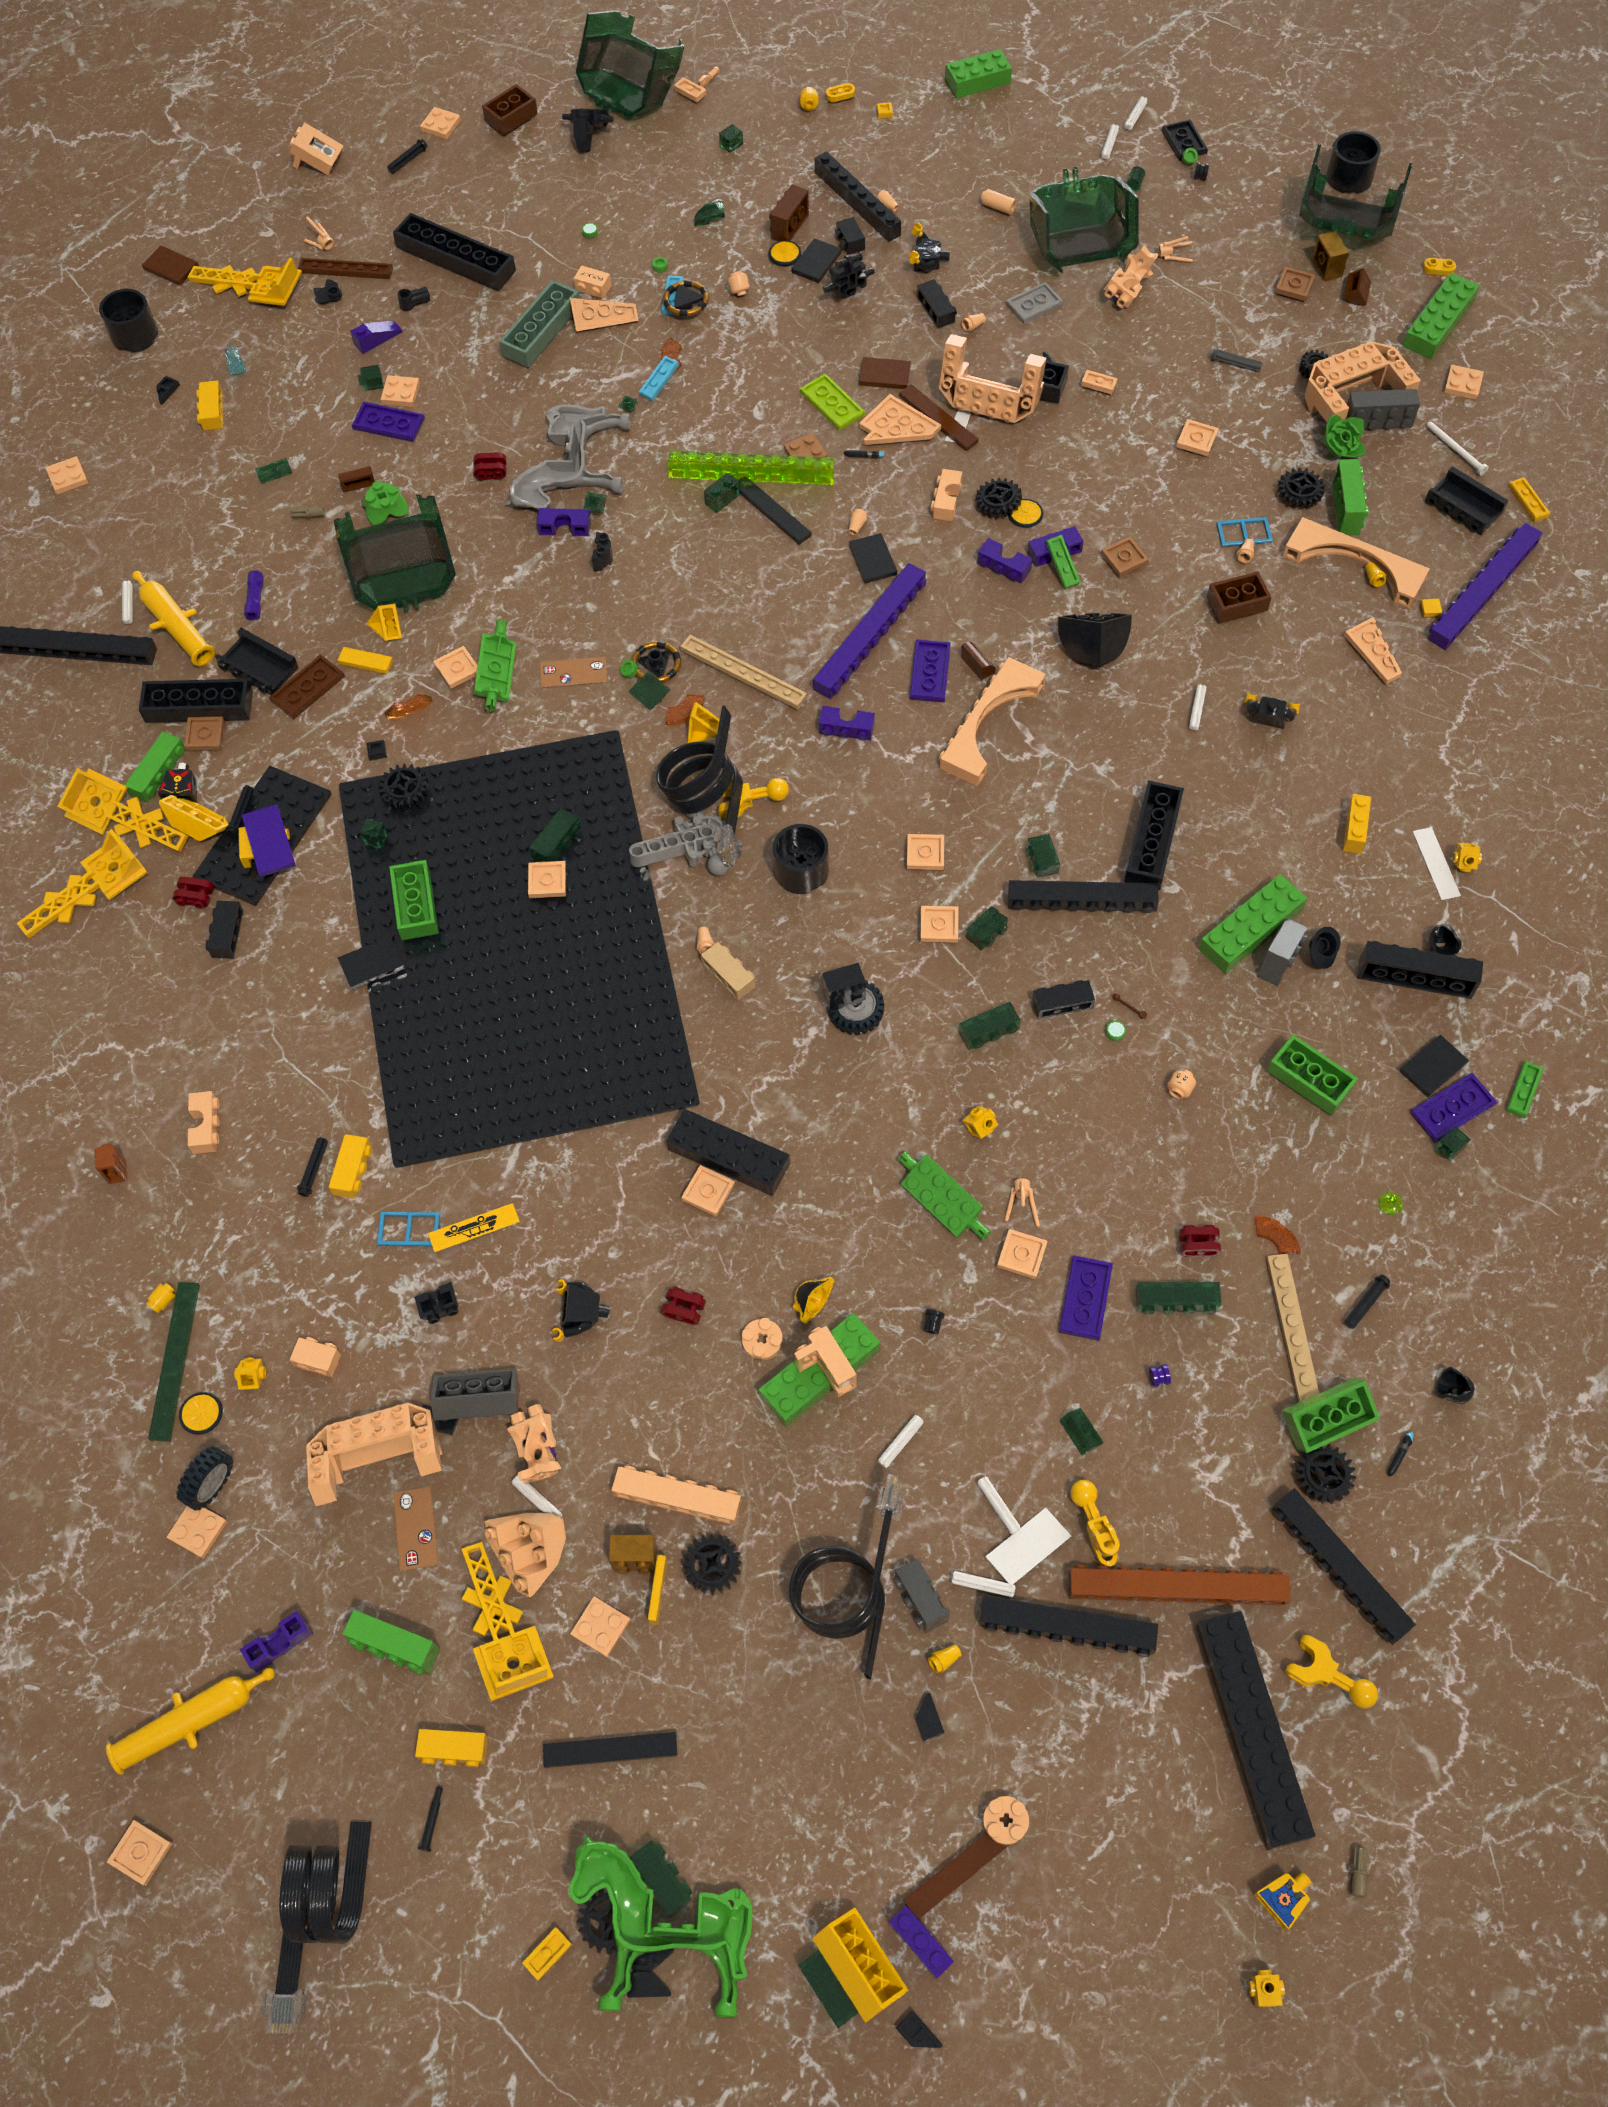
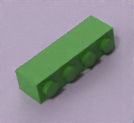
M162 731L124 786L128 787L127 792L129 796L138 797L139 800L148 803L162 783L166 771L172 770L179 757L184 753V744L180 738Z

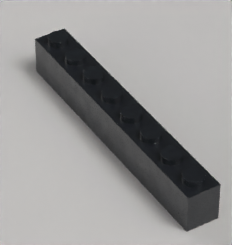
M826 151L814 158L815 173L883 238L890 242L901 236V220Z
M1009 880L1008 909L1087 910L1090 912L1125 911L1128 913L1141 911L1151 913L1157 911L1159 904L1158 883Z
M1295 1488L1275 1503L1272 1508L1275 1517L1288 1526L1289 1533L1303 1543L1304 1550L1310 1556H1314L1317 1559L1319 1567L1325 1573H1329L1334 1579V1584L1340 1590H1344L1347 1593L1349 1601L1356 1608L1359 1607L1362 1610L1367 1622L1377 1627L1384 1641L1394 1645L1416 1626L1414 1621Z
M985 1595L982 1603L980 1626H984V1629L987 1631L995 1632L997 1629H1002L1011 1635H1019L1020 1632L1026 1633L1028 1637L1040 1639L1041 1636L1049 1637V1640L1053 1642L1068 1640L1071 1641V1644L1077 1646H1084V1643L1092 1644L1093 1648L1096 1649L1111 1647L1115 1648V1651L1119 1653H1128L1129 1650L1135 1651L1137 1655L1149 1657L1150 1654H1154L1156 1651L1158 1624Z

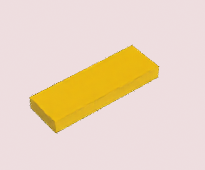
M1525 477L1509 482L1508 487L1533 522L1549 517V510Z
M343 647L337 661L341 665L388 674L393 658Z
M663 1555L657 1556L648 1613V1621L652 1625H658L667 1567V1558Z

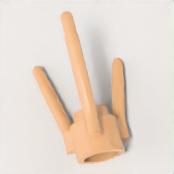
M307 216L308 222L320 234L317 238L319 244L304 239V242L318 247L321 251L323 249L330 250L334 245V240L330 238L320 223L316 225Z
M1188 236L1159 244V256L1164 257V260L1192 262V259L1170 256V254H1173V248L1191 245L1193 242L1178 243L1187 240Z
M1017 1179L1014 1181V1187L1011 1188L1005 1221L1009 1220L1015 1195L1021 1199L1022 1207L1025 1206V1198L1029 1196L1035 1225L1039 1227L1040 1224L1033 1198V1189L1030 1188V1181L1027 1179Z

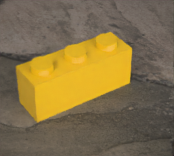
M219 381L200 382L199 390H196L199 400L197 402L199 412L197 414L198 424L202 425L204 431L222 429L223 396Z
M1353 794L1348 805L1343 851L1361 854L1367 838L1371 804L1370 796Z
M344 1135L328 1187L332 1195L356 1199L357 1192L361 1191L362 1175H365L367 1171V1159L372 1154V1145L368 1138Z
M419 1729L415 1757L421 1760V1764L434 1765L435 1761H442L445 1766H456L458 1762L465 1763L466 1767L478 1768L479 1764H485L488 1736L485 1733Z

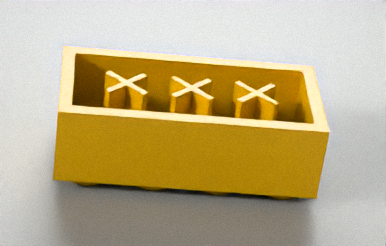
M856 1908L828 1924L812 1938L865 2023L909 1991Z

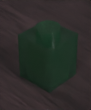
M730 125L719 132L720 146L729 153L743 145V132L735 125Z
M379 365L360 368L361 375H358L359 383L364 386L365 391L384 388Z
M586 492L584 509L604 512L607 495Z
M370 818L366 819L360 831L364 844L380 849L388 835L384 822Z
M1455 1126L1438 1142L1435 1149L1438 1150V1153L1443 1158L1451 1161L1466 1148L1471 1139Z

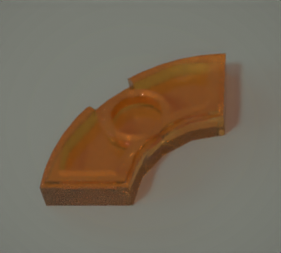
M670 337L662 347L661 360L664 356L678 361L679 366L676 369L678 370L682 367L681 361L678 359V353L682 350V345Z
M417 694L407 701L394 702L384 714L386 718L406 717L405 714L419 712L430 705L433 700L431 696Z
M687 694L681 704L675 707H668L666 725H677L686 722L690 718L695 702L703 707L705 695Z
M1255 1216L1257 1237L1266 1238L1277 1247L1279 1255H1296L1301 1253L1299 1243L1291 1230H1288L1273 1218Z

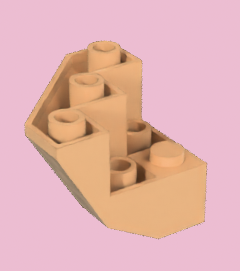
M522 1513L484 1521L485 1537L517 1592L528 1597L533 1596L559 1563L566 1540L563 1518L551 1513Z

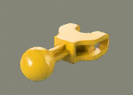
M774 778L768 782L766 787L750 789L749 783H743L738 817L747 808L753 807V799L769 797L774 801L784 800L789 793L787 782L781 778ZM733 779L722 797H730ZM729 801L720 804L718 808V814L722 819H727Z
M1079 1480L1071 1488V1499L1077 1506L1083 1507L1088 1518L1086 1530L1098 1564L1111 1568L1117 1563V1553L1120 1546L1119 1540L1107 1517H1100L1095 1505L1098 1497L1096 1486L1088 1480ZM1102 1555L1106 1557L1112 1556V1559L1106 1561L1102 1558Z
M1302 1636L1300 1646L1311 1655L1312 1665L1302 1667L1294 1663L1289 1664L1285 1669L1286 1676L1304 1687L1320 1684L1327 1688L1331 1682L1347 1691L1353 1704L1359 1708L1367 1709L1376 1704L1378 1690L1371 1681L1366 1679L1354 1681L1338 1672L1339 1664L1332 1659L1327 1645L1312 1636Z

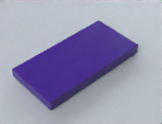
M363 402L352 424L353 430L414 442L425 417L421 413Z
M916 639L910 700L945 703L951 642Z
M277 804L242 815L260 877L296 866Z
M1471 1073L1411 1110L1410 1114L1432 1141L1436 1143L1495 1106L1497 1101L1476 1076Z
M1073 1255L1059 1333L1100 1340L1113 1263Z

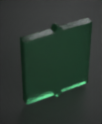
M650 671L641 679H638L637 683L629 690V693L650 711L659 702H662V699L670 692V689Z

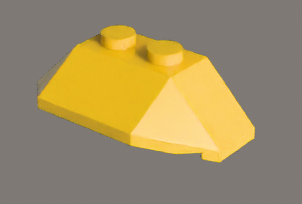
M174 795L159 800V805L171 827L187 834L194 840L202 841L225 830L226 826L229 825L225 817L196 802L179 799Z

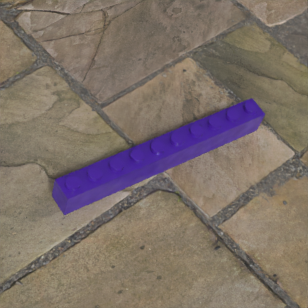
M1524 523L1521 528L1517 527L1512 535L1513 537L1508 538L1503 548L1497 550L1494 555L1495 558L1489 559L1485 569H1481L1476 575V579L1469 582L1467 590H1462L1457 597V601H1453L1448 607L1447 613L1443 612L1438 619L1439 622L1431 626L1428 640L1447 650L1536 547L1543 532L1527 523Z
M910 563L906 565L814 677V691L829 699L839 693L843 683L848 682L852 672L859 668L861 661L868 657L870 650L878 645L882 635L887 634L891 624H894L900 613L907 609L908 603L916 598L917 592L925 587L927 582L926 571Z

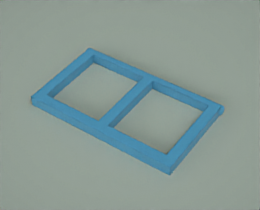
M1267 517L1217 521L1221 546L1243 545L1244 541L1248 539L1245 524L1264 522L1268 538L1253 540L1254 544L1273 542ZM1240 524L1244 541L1225 542L1222 526Z
M380 1212L377 1245L432 1247L431 1241H410L412 1217H435V1231L439 1229L441 1213ZM385 1216L408 1217L405 1241H382Z

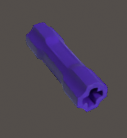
M258 570L248 573L247 599L244 608V615L248 620H258L260 618L261 589L264 576Z

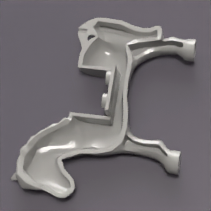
M557 405L549 409L546 414L550 422L548 436L554 443L566 446V453H569L568 460H544V462H540L538 465L523 471L511 483L509 489L510 499L506 502V506L513 504L522 508H548L551 505V500L543 491L554 490L558 487L600 486L611 489L614 493L622 494V477L613 478L609 473H590L587 470L584 447L589 436L601 429L618 426L623 430H630V414L624 413L619 415L613 413L607 415L604 406L586 408L578 405Z

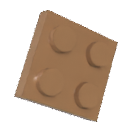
M1285 266L1275 293L1306 301L1316 275Z
M814 433L784 444V450L798 471L828 460L827 453Z
M1131 536L1101 551L1102 556L1119 577L1147 565L1149 562L1148 557Z
M188 717L184 742L185 750H221L224 718Z

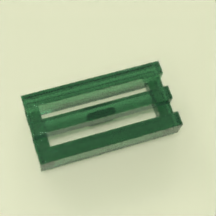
M286 458L255 469L261 484L292 474Z

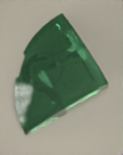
M722 198L704 204L697 211L694 219L695 226L709 225L710 219L725 218Z

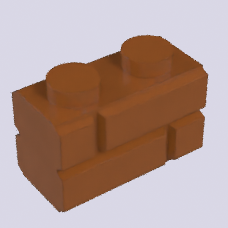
M103 1144L101 1147H96L94 1149V1156L96 1158L95 1168L106 1182L113 1184L126 1181V1160L112 1144Z

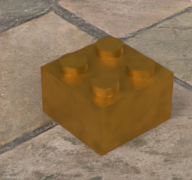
M1336 231L1318 235L1312 258L1324 281L1341 278L1346 268L1347 258L1349 257L1348 248L1345 247L1342 238L1339 237Z
M610 1535L609 1562L613 1571H616L618 1574H629V1571H638L639 1574H650L651 1571H655L657 1544L654 1535Z

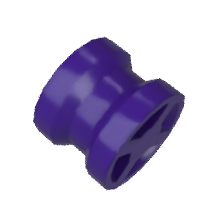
M1163 1364L1158 1368L1154 1366L1149 1367V1375L1153 1387H1159L1163 1383L1165 1385L1171 1384V1376L1167 1364Z

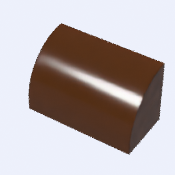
M1364 268L1350 272L1348 275L1344 296L1348 302L1354 305H1367L1371 281Z
M371 466L338 474L343 493L370 487L375 482Z
M973 642L962 644L961 658L981 681L996 673L995 666Z

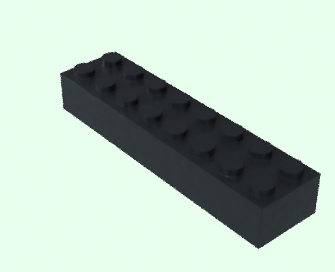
M409 213L393 231L396 247L496 290H500L516 271L514 256L412 213Z

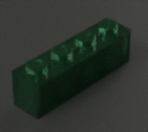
M1138 1282L1135 1289L1137 1312H1142L1146 1315L1154 1314L1155 1312H1163V1314L1167 1315L1174 1314L1175 1312H1183L1184 1314H1194L1196 1312L1215 1314L1219 1312L1222 1305L1220 1282Z

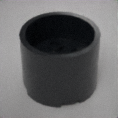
M1359 131L1346 132L1340 135L1334 142L1327 170L1328 184L1340 193L1347 191L1359 194L1366 191L1372 184L1381 152L1379 142L1373 136Z
M119 289L111 292L101 301L99 313L115 348L118 350H131V353L143 351L153 344V340L158 335V328L146 297L141 292L134 289Z
M794 824L781 830L774 839V875L786 891L794 894H808L819 886H823L828 878V841L825 835L814 826Z

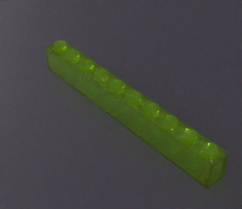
M675 450L669 451L668 472L669 477L716 480H739L744 478L761 482L834 485L835 458Z

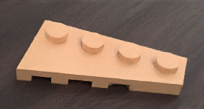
M570 298L576 331L639 321L636 304Z
M1373 617L1345 631L1344 636L1383 682L1388 684L1400 678L1402 672L1394 656L1390 654L1387 642H1384L1380 628H1377Z

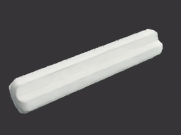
M1140 97L1125 122V129L1131 130L1147 104V97Z
M1112 124L1101 153L1102 159L1107 160L1110 157L1119 131L1118 125Z
M129 580L122 582V621L126 625L133 622L132 584Z
M1197 685L1189 724L1190 730L1196 731L1199 728L1207 688L1205 685Z
M918 1415L913 1416L878 1460L880 1465L887 1468L922 1426V1418Z
M518 1475L512 1480V1484L543 1513H551L560 1518L562 1517L561 1512L529 1483L524 1484L523 1481L519 1480Z
M986 1476L981 1478L977 1483L1010 1534L1019 1531L1020 1525Z
M954 1571L952 1576V1583L955 1585L1007 1597H1013L1015 1593L1014 1584L1011 1586L1006 1582Z

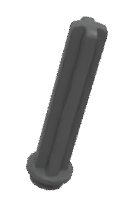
M1218 347L1212 350L1210 358L1213 361L1216 359L1258 372L1261 370L1262 362L1218 350Z

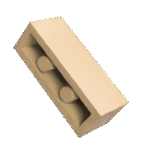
M717 942L701 954L702 965L737 1000H740L755 988V976L750 970L746 971L738 958H734L726 946H722Z

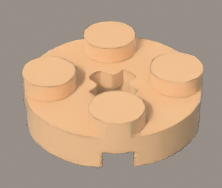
M768 1318L752 1321L742 1332L743 1348L754 1359L768 1360L779 1353L782 1345V1332L779 1326ZM758 1336H767L766 1343H758Z
M1002 1796L992 1800L986 1808L983 1816V1825L988 1835L996 1843L1012 1845L1021 1840L1027 1832L1029 1816L1023 1803L1013 1797ZM1004 1814H1008L1009 1818L1012 1819V1823H1009L1008 1827H1004L1003 1822L999 1820L1004 1817Z

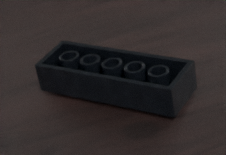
M248 679L143 681L139 712L145 723L186 722L188 717H223L224 720H250L253 690Z
M1148 780L1124 882L1158 883V890L1161 889L1184 788Z
M1367 941L1359 959L1357 979L1472 999L1482 981L1483 961H1478L1474 958H1461L1456 955L1439 954L1435 951L1428 952L1417 948H1405L1396 944L1388 945L1378 941Z
M687 1109L682 1111L666 1140L669 1151L771 1196H774L790 1165V1154Z

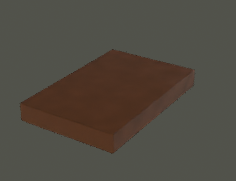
M161 245L142 264L144 270L177 285H181L188 278L193 266H199L197 261Z
M863 357L859 385L905 389L908 386L911 361Z

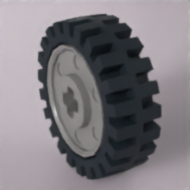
M865 980L866 1000H863L861 1003L848 1004L839 1010H829L828 1008L832 1024L834 1023L837 1029L840 1028L841 1032L847 1031L849 1035H852V1032H855V1035H860V1032L866 1034L868 1030L871 1032L874 1030V1026L877 1027L884 1013V999L879 988H875V984L872 982L868 984V980Z
M214 1446L200 1452V1456L197 1455L195 1457V1461L189 1464V1469L185 1470V1476L180 1479L181 1483L177 1487L179 1490L176 1491L177 1499L195 1511L205 1508L207 1503L210 1504L213 1497H217L218 1491H221L223 1488V1484H226L228 1480L226 1478L230 1476V1470L233 1467L232 1457Z

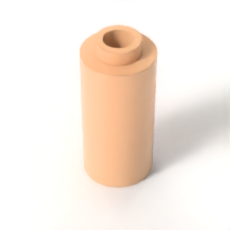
M987 189L981 195L983 205L1009 215L1013 214L1017 203L1016 199Z

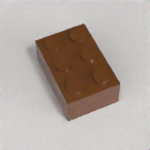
M517 84L482 105L484 120L503 136L538 114L536 99Z
M792 184L785 191L782 199L777 202L774 210H771L769 214L771 239L778 242L783 240L791 241L809 216V193L807 189Z
M1258 571L1211 583L1207 594V599L1219 623L1268 611L1272 598Z

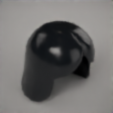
M1437 925L1430 932V951L1445 955H1455L1461 949V940L1450 925ZM1435 943H1445V945L1438 947Z
M1448 1367L1441 1373L1436 1386L1438 1398L1459 1404L1469 1402L1475 1391L1472 1380L1454 1367ZM1457 1388L1456 1395H1454L1452 1390Z

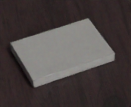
M1044 282L1006 300V305L1025 324L1063 306V300Z

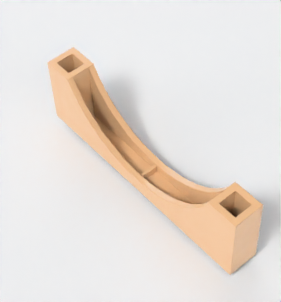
M1303 517L1289 539L1283 557L1297 563L1313 556L1325 554L1349 556L1367 564L1373 562L1386 574V581L1392 590L1394 602L1407 608H1411L1430 568Z
M1008 657L1005 663L1002 662L998 674L993 675L990 686L983 690L981 699L975 702L973 711L967 714L963 726L960 725L958 727L955 738L950 739L947 750L942 751L940 754V769L978 787L987 769V763L981 756L976 743V732L980 723L991 710L1004 702L1021 697H1037L1045 685L1046 674Z

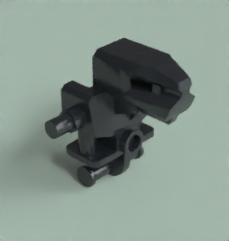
M571 109V113L562 114L563 120H569L573 123V136L579 151H589L591 149L593 129L607 126L608 122H613V116H610L608 111L603 109Z
M860 252L853 256L845 255L843 260L835 261V266L829 269L832 283L823 287L824 293L835 291L838 297L845 299L856 293V287L865 288L867 278L875 274L873 268L865 269L866 265L862 261L863 257Z

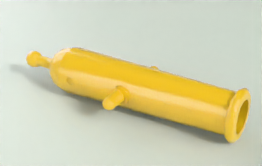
M134 571L132 577L141 585L139 597L145 607L158 620L151 623L149 628L151 630L165 628L190 656L193 665L200 667L210 663L215 656V649L207 644L188 619V617L196 615L197 611L195 609L181 610L160 583L145 581L141 572Z
M265 1668L261 1674L248 1680H243L239 1676L227 1677L186 1702L182 1701L180 1693H174L172 1695L174 1703L172 1710L118 1742L106 1744V1755L111 1766L117 1774L123 1775L125 1769L183 1739L187 1740L189 1748L195 1749L198 1745L195 1737L196 1732L242 1709L248 1703L250 1691L255 1686L274 1678V1669Z

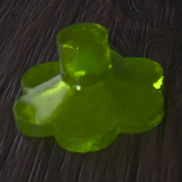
M1391 1191L1381 1195L1378 1199L1380 1210L1387 1212L1388 1215L1393 1216L1396 1212H1401L1403 1209L1402 1197L1395 1195Z

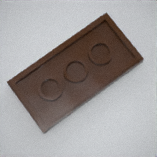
M320 654L273 693L269 699L294 720L342 680L345 675Z

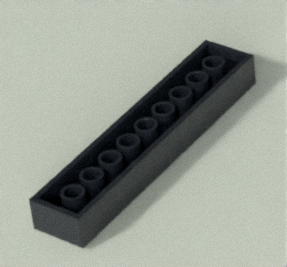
M1242 1610L1199 1621L1196 1629L1267 1851L1316 1837Z

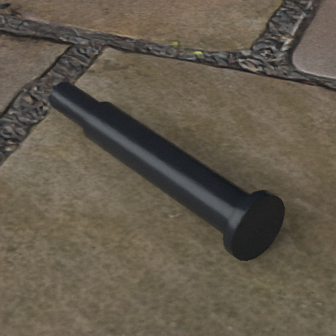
M436 1787L421 1847H418V1850L431 1852L432 1850L430 1845L441 1804L440 1799L443 1791L441 1787Z

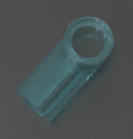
M228 345L225 349V355L230 376L246 373L238 346Z

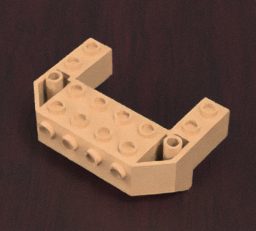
M953 334L950 335L945 343L939 389L952 407L961 411H970L977 415L989 416L992 419H1001L1008 423H1016L1034 412L1044 386L1042 380L1046 363L1045 357L1030 354L1025 363L1022 384L1020 388L967 375L969 363L963 362L967 338Z
M1371 341L1315 362L1306 388L1305 399L1310 414L1319 411L1326 422H1328L1331 415H1338L1341 417V420H1345L1349 407L1338 392L1369 380H1373L1378 388L1390 384L1393 390H1418L1421 380L1395 347Z
M410 1403L396 1405L327 1425L306 1445L308 1489L316 1507L337 1501L336 1485L344 1483L343 1471L414 1451V1459L421 1476L442 1471L440 1460L442 1449L430 1410Z

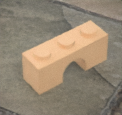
M943 469L941 476L938 475L937 486L939 487L935 488L934 498L936 499L931 504L933 519L953 521L957 497L949 495L959 496L962 484L961 471Z
M212 1091L189 1093V1113L193 1119H204L200 1126L188 1129V1147L193 1154L217 1151V1144H219L217 1127L220 1125L217 1109L220 1108L219 1098H216Z

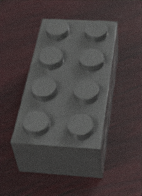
M1417 389L1350 392L1347 403L1349 410L1346 419L1349 417L1363 419L1364 430L1412 428L1420 406Z
M517 1368L435 1375L430 1398L434 1421L517 1413L520 1391Z

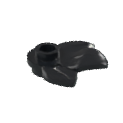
M330 279L326 280L325 287L313 288L317 296L315 301L318 303L338 301L342 297V291L338 288V283Z

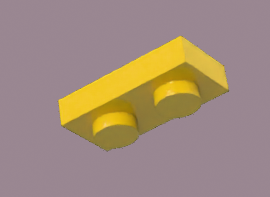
M555 1927L522 1964L539 1981L572 1946V1943Z

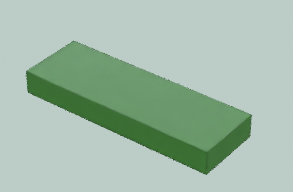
M1059 535L1046 540V546L1063 588L1067 589L1080 584L1081 581L1063 536Z
M1524 1061L1507 1106V1112L1524 1119L1526 1118L1542 1075L1543 1067Z

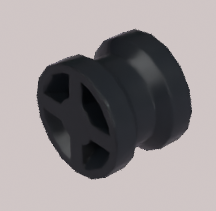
M1197 162L1194 178L1200 177L1206 180L1209 164L1203 165Z

